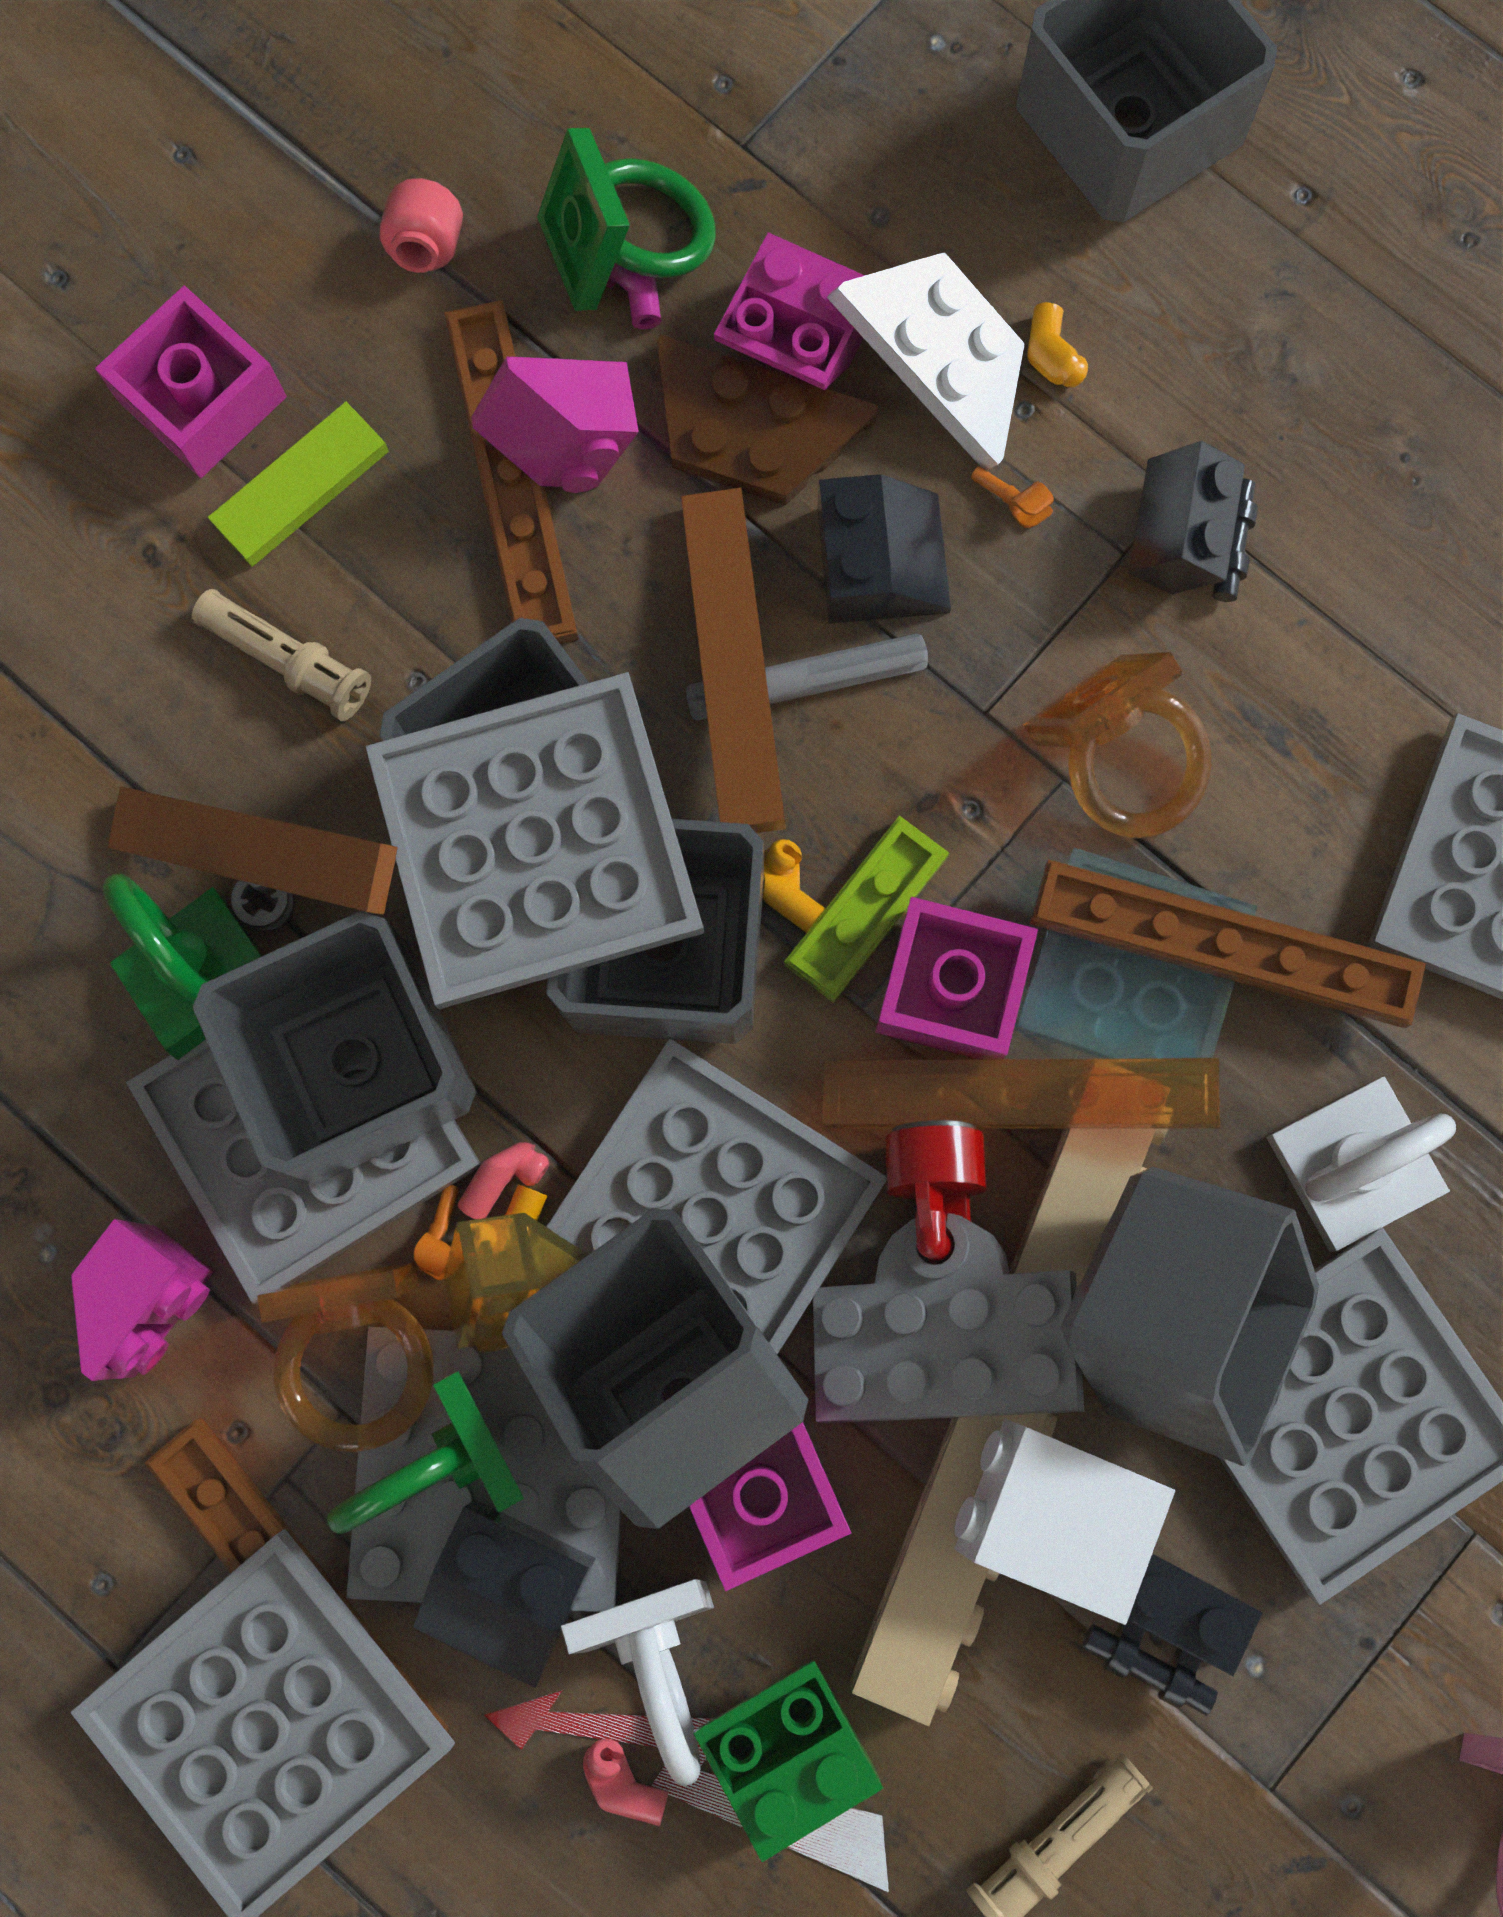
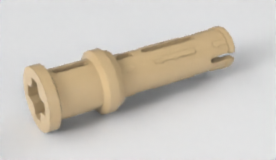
M215 589L205 591L197 600L192 611L194 624L206 628L239 648L242 652L282 674L284 682L290 691L297 695L307 693L329 706L333 717L340 721H346L359 710L365 701L371 686V675L362 668L351 670L331 658L328 649L318 642L300 643L262 618L255 616L220 595V592Z
M1123 1753L1029 1844L1025 1840L1020 1843L1016 1841L1009 1848L1011 1857L982 1885L973 1882L966 1889L985 1917H1024L1043 1897L1052 1900L1059 1893L1057 1889L1061 1886L1058 1878L1134 1804L1153 1789Z

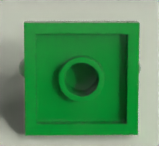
M567 128L537 218L574 311L597 309L615 263L631 272L654 278L678 277L698 269L710 256L716 238V225L712 211L699 190L679 173L652 161L624 158L604 163L590 128ZM621 184L645 185L657 189L672 198L685 211L691 222L692 238L689 244L675 252L659 253L639 248L626 241L625 237L630 224L614 186Z
M113 874L104 881L103 894L113 914L135 944L112 960L110 965L165 1051L178 1061L206 1040L192 1008L201 985L264 955L226 900L214 887H211L171 918H168L151 897L132 879L122 874Z
M459 1371L433 1385L452 1421L431 1433L437 1449L380 1479L332 1508L327 1516V1524L331 1531L338 1534L349 1532L452 1475L459 1489L481 1478L498 1513L524 1499Z

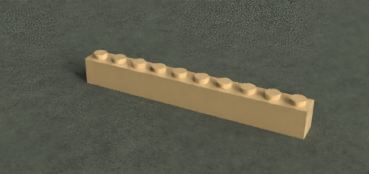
M1098 1059L1087 1067L1009 1268L1010 1274L1071 1270L1076 1273L1078 1287L1130 1176L1147 1169L1142 1167L1150 1144L1153 1143L1159 1146L1168 1131L1173 1117V1109L1165 1107L1171 1089ZM1053 1414L951 1418L849 1682L853 1694L926 1726H930L936 1709L944 1713L947 1711L959 1680V1672L951 1669L960 1644L968 1647L972 1645L983 1618L984 1607L976 1604L985 1578L995 1582L1000 1574L972 1562L954 1549L958 1540L955 1536V1523L958 1513L968 1497H974L984 1473L980 1467L983 1448L989 1436L995 1430L1000 1431L1004 1418L1052 1437L1057 1421V1416Z

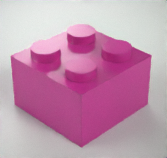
M185 285L95 368L117 401L200 479L287 397L270 363Z
M911 896L875 1033L999 1065L1008 1055L1038 929Z
M803 1422L689 1506L725 1592L851 1534L849 1525Z

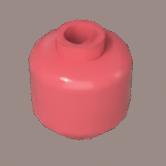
M424 178L407 179L396 184L387 197L380 223L379 238L384 250L400 267L408 271L424 273L446 266L455 255L462 227L463 211L459 200L448 188Z

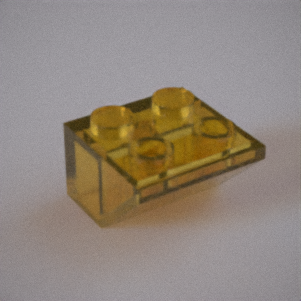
M526 1213L457 1222L444 1272L457 1348L476 1346L479 1351L492 1352L509 1347L502 1335L509 1312L588 1256V1254Z

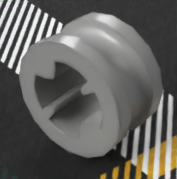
M239 880L232 891L231 905L234 913L242 922L257 931L272 932L282 928L290 920L294 912L295 903L292 893L276 890V893L270 895L277 902L275 909L270 913L260 909L252 916L250 910L256 909V906L249 901L252 894L256 890L266 894L271 888Z

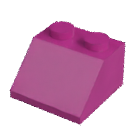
M506 356L471 417L473 429L539 486L562 487L563 490L571 493L586 492L598 487L639 432L627 362Z

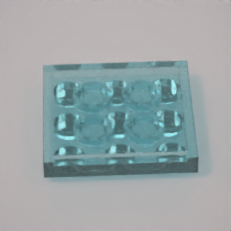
M1073 848L1067 862L1071 866L1255 916L1257 910L1255 905L1081 849ZM1046 929L1015 1030L1199 1090L1205 1085L1235 981Z

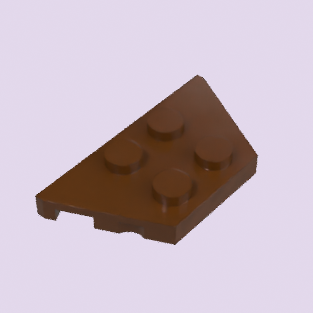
M661 334L658 338V355L672 467L674 469L731 488L741 487L744 492L787 505L807 486V481L813 474L824 471L841 455V448L863 428L868 431L876 422L879 405L827 388L823 390L808 382Z

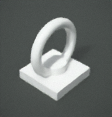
M1385 1076L1266 1137L1329 1252L1338 1251L1450 1192L1429 1152L1453 1137L1456 1132L1455 1121L1447 1114L1438 1113L1411 1123Z
M696 1579L561 1626L569 1654L589 1652L615 1643L621 1664L633 1661L641 1698L659 1753L671 1778L682 1786L691 1785L696 1782L701 1766L689 1708L669 1649L681 1644L675 1621L714 1608L706 1581Z

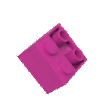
M768 232L714 333V340L825 390L850 366L864 339L830 302L827 296L843 282L865 275Z
M114 1219L71 1275L81 1373L91 1381L134 1378L138 1372L142 1375L147 1374L167 1351L169 1343L164 1338L178 1319L181 1318L183 1321L189 1319L207 1298L210 1289L205 1284L215 1270L155 1225Z

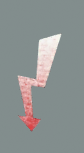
M563 1690L484 1715L521 1750L535 1730L596 1739L607 1738L617 1742L657 1747L647 1716L548 1712ZM691 1718L694 1730L712 1720L710 1718ZM697 1742L701 1766L706 1757ZM664 1766L651 1785L652 1787L669 1791L668 1795L743 1828L715 1774L700 1771L695 1783L682 1786L671 1778L666 1766ZM851 1808L787 1847L889 1892L882 1815Z

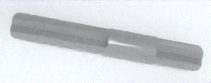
M912 634L765 667L770 704L924 670L928 665V652L922 635ZM703 681L690 684L686 687V698L690 714L695 720L706 719L707 711Z

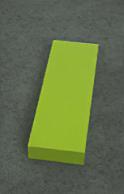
M346 401L209 515L208 519L246 562L253 567L389 452L388 447L382 438Z
M898 816L784 961V966L831 1002L835 1003L906 912L911 896L917 898L948 858L949 852L904 818Z

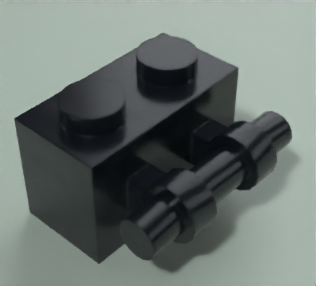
M1202 440L1149 458L1128 573L1172 595L1214 584L1212 597L1215 600L1222 602L1236 601L1240 581L1246 579L1250 558L1245 554L1248 530L1255 527L1258 506L1253 502L1256 484L1252 480L1243 478L1245 464Z
M1152 1553L1126 1625L1120 1623L1115 1634H1112L1092 1624L1085 1634L1081 1648L1103 1660V1669L1114 1675L1125 1678L1129 1674L1159 1690L1158 1697L1177 1709H1180L1185 1704L1207 1716L1216 1702L1218 1692L1216 1689L1196 1679V1672L1201 1661L1203 1660L1234 1677L1263 1613L1244 1601ZM1146 1630L1177 1646L1170 1664L1140 1649V1642Z

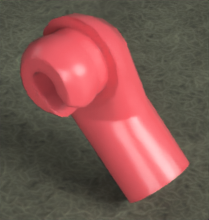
M518 1142L485 1159L459 1200L458 1208L473 1219L485 1220L504 1187L515 1177L520 1179L526 1186H534L542 1179L549 1167L547 1156L536 1152L534 1144Z
M607 1738L597 1740L587 1749L583 1757V1771L599 1807L612 1814L660 1827L669 1791L636 1782L620 1744Z

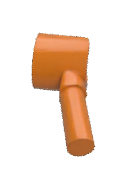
M980 466L971 475V480L1007 503L1014 519L1024 528L1038 525L1053 513L1050 505L1054 502V497L1049 489L1039 481L1034 482L1020 492L1013 485L1005 483Z
M453 1185L442 1191L433 1223L430 1224L428 1232L422 1236L414 1250V1260L419 1269L437 1280L445 1278L458 1254V1249L442 1241L448 1230L460 1189Z

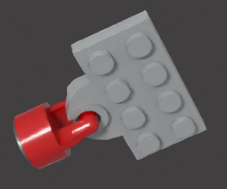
M950 1120L919 1121L894 1127L892 1132L885 1136L887 1193L898 1198L916 1200L917 1212L915 1213V1219L909 1221L889 1239L878 1260L875 1284L819 1287L813 1297L816 1422L844 1423L1084 1412L1082 1370L1072 1355L1060 1328L1077 1289L1076 1273L1071 1270L1010 1274L1006 1253L993 1234L971 1222L970 1196L986 1191L983 1132L978 1130L973 1124Z

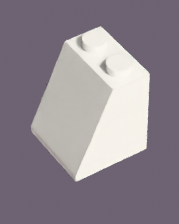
M1004 1418L1000 1431L995 1430L989 1436L983 1448L980 1467L984 1473L974 1497H968L958 1513L955 1523V1536L958 1540L954 1549L976 1564L1126 1625L1175 1490Z

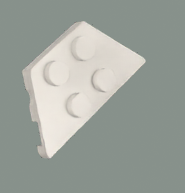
M941 253L846 281L835 288L827 296L830 302L981 468L987 471L998 465L1004 456L1024 343L945 253Z

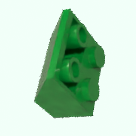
M814 1659L693 1730L698 1744L761 1862H764L884 1789L875 1767Z

